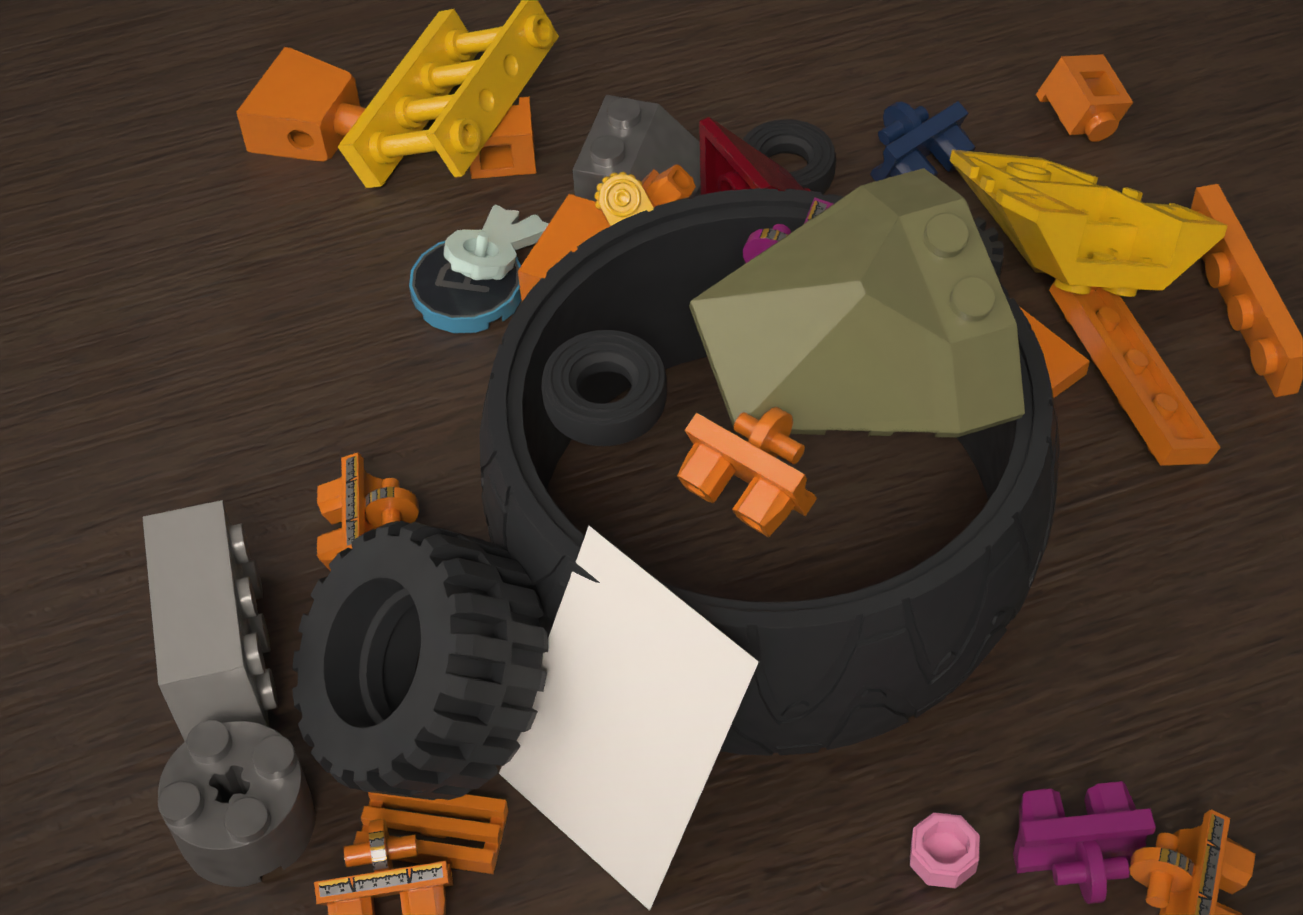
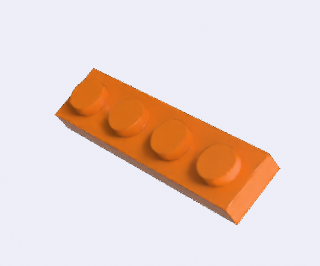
M1219 184L1196 187L1191 209L1228 225L1224 238L1201 257L1205 263L1208 282L1213 288H1218L1227 305L1231 326L1234 330L1241 332L1250 349L1254 370L1258 375L1265 377L1273 395L1280 397L1296 394L1303 381V337Z
M1054 281L1049 289L1050 293L1061 308L1065 319L1073 327L1087 349L1092 362L1099 368L1118 398L1120 406L1127 412L1146 442L1148 450L1156 458L1160 466L1208 464L1221 448L1121 296L1107 292L1101 287H1091L1089 294L1071 293L1057 288L1054 285Z

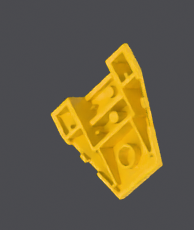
M952 150L950 162L1034 272L1047 273L1055 277L1054 285L1071 293L1089 294L1091 287H1101L1103 290L1116 295L1134 297L1138 289L1164 290L1224 238L1228 225L1175 203H1169V205L1141 202L1143 192L1125 187L1121 193L1108 186L1096 185L1098 177L1043 158Z

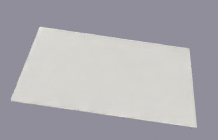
M589 526L576 563L600 583H595L572 572L548 637V652L542 653L541 670L546 671L547 674L544 692L537 691L532 707L538 712L531 729L521 732L517 739L521 747L511 761L501 767L499 774L650 910L759 661Z

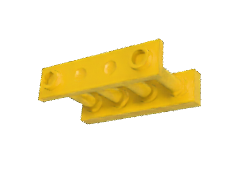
M521 0L503 26L468 32L455 9L439 11L337 146L366 188L383 186L403 156L437 151L454 177H462L559 37L539 1ZM479 52H484L479 60L473 61ZM460 85L455 94L448 95L454 86ZM436 119L429 130H423L429 120Z

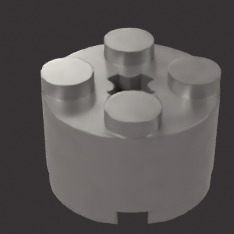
M216 720L199 723L191 729L187 740L170 757L159 782V811L179 850L194 871L212 883L229 887H244L262 882L260 876L280 866L285 870L296 862L312 837L316 813L311 792L294 747L287 738L265 725L245 721L221 723Z

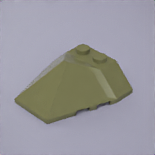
M925 168L861 185L690 301L689 307L733 428L735 421L743 412L760 420L771 408L778 407L792 415L793 425L790 434L825 435L827 430L868 431V436H891L893 432H933L935 437L957 438L1020 419L1025 414L1016 320L965 198Z

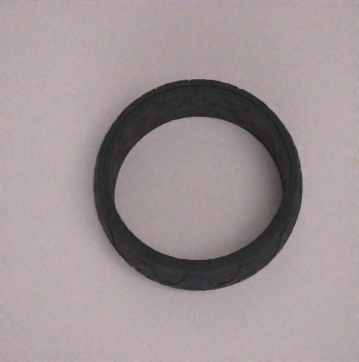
M755 188L708 193L694 196L693 199L689 200L687 197L655 206L652 211L648 212L645 210L598 232L577 246L575 252L570 251L548 270L545 279L541 278L520 304L502 337V344H499L484 400L479 434L481 488H483L481 497L490 540L492 543H496L507 550L512 560L518 561L530 578L532 584L528 589L535 590L540 598L544 615L538 618L539 625L547 631L548 637L572 572L595 583H600L576 563L585 536L570 523L547 492L548 484L556 465L572 440L554 426L543 402L542 377L545 365L551 354L561 344L577 335L597 330H616L630 333L649 343L659 354L665 370L679 364L707 357L689 307L690 301L746 264L743 258V248L751 233L758 229H772L776 224L787 226L792 233L804 225L814 197L835 204L843 196L823 195L822 192L796 189L778 191V189ZM1002 284L1001 287L1017 323L1025 414L1020 419L957 437L978 470L988 498V502L983 510L959 536L935 555L891 579L851 593L816 600L746 602L711 597L679 589L659 581L759 661L721 747V752L773 756V753H778L780 756L819 752L820 748L826 747L827 750L849 746L889 732L909 722L908 718L912 716L917 718L934 707L966 681L1007 631L1005 627L1020 611L1044 555L1053 524L1060 440L1053 391L1043 351L1034 330L1031 328V324L1016 300L1009 298V293ZM598 372L585 377L579 384L578 392L589 402L606 404L632 385L622 374Z

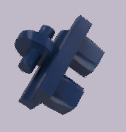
M957 101L929 119L928 111L923 106L913 109L904 102H895L884 110L883 114L885 128L878 132L880 141L884 145H888L883 151L884 162L874 168L870 175L875 181L925 168L934 176H937L938 172L925 158L932 153L948 172L954 171L956 168L950 162L952 150L974 152L976 149L968 135L960 127L969 114L968 111Z

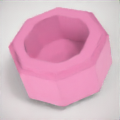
M932 813L913 827L910 866L929 886L957 888L976 873L979 861L980 835L961 815Z

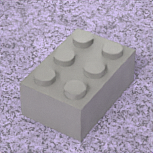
M223 500L143 516L158 685L184 741L187 740V736L192 728L208 720H216L221 723L245 721L269 727L267 710L278 708V698L272 671L270 668L265 669L263 653L271 651L270 640L263 613L258 614L256 603L257 599L263 598V589L257 563L255 560L250 561L249 545L243 524L231 525Z

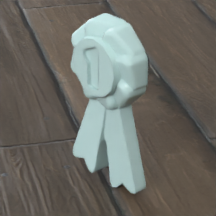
M494 205L482 230H457L447 237L444 246V257L451 263L453 271L460 272L473 280H501L513 269L517 256L515 250L537 243L549 223L542 222L537 215H531L518 222L519 211L505 210L498 205Z

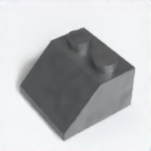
M606 95L573 167L575 196L596 202L597 200L594 198V195L597 192V185L602 183V179L610 176L611 173L616 172L619 174L620 172H626L627 175L633 174L636 179L642 182L654 169L661 174L675 164H679L694 179L696 188L688 197V200L693 199L694 196L700 195L701 192L700 142L659 104Z

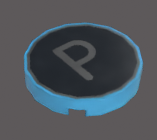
M442 241L421 254L411 269L409 288L415 308L417 307L422 313L423 319L431 326L451 333H476L489 329V322L495 321L501 316L503 322L514 314L522 301L518 270L521 264L517 256L513 269L501 280H473L451 269V263L444 257L445 241Z

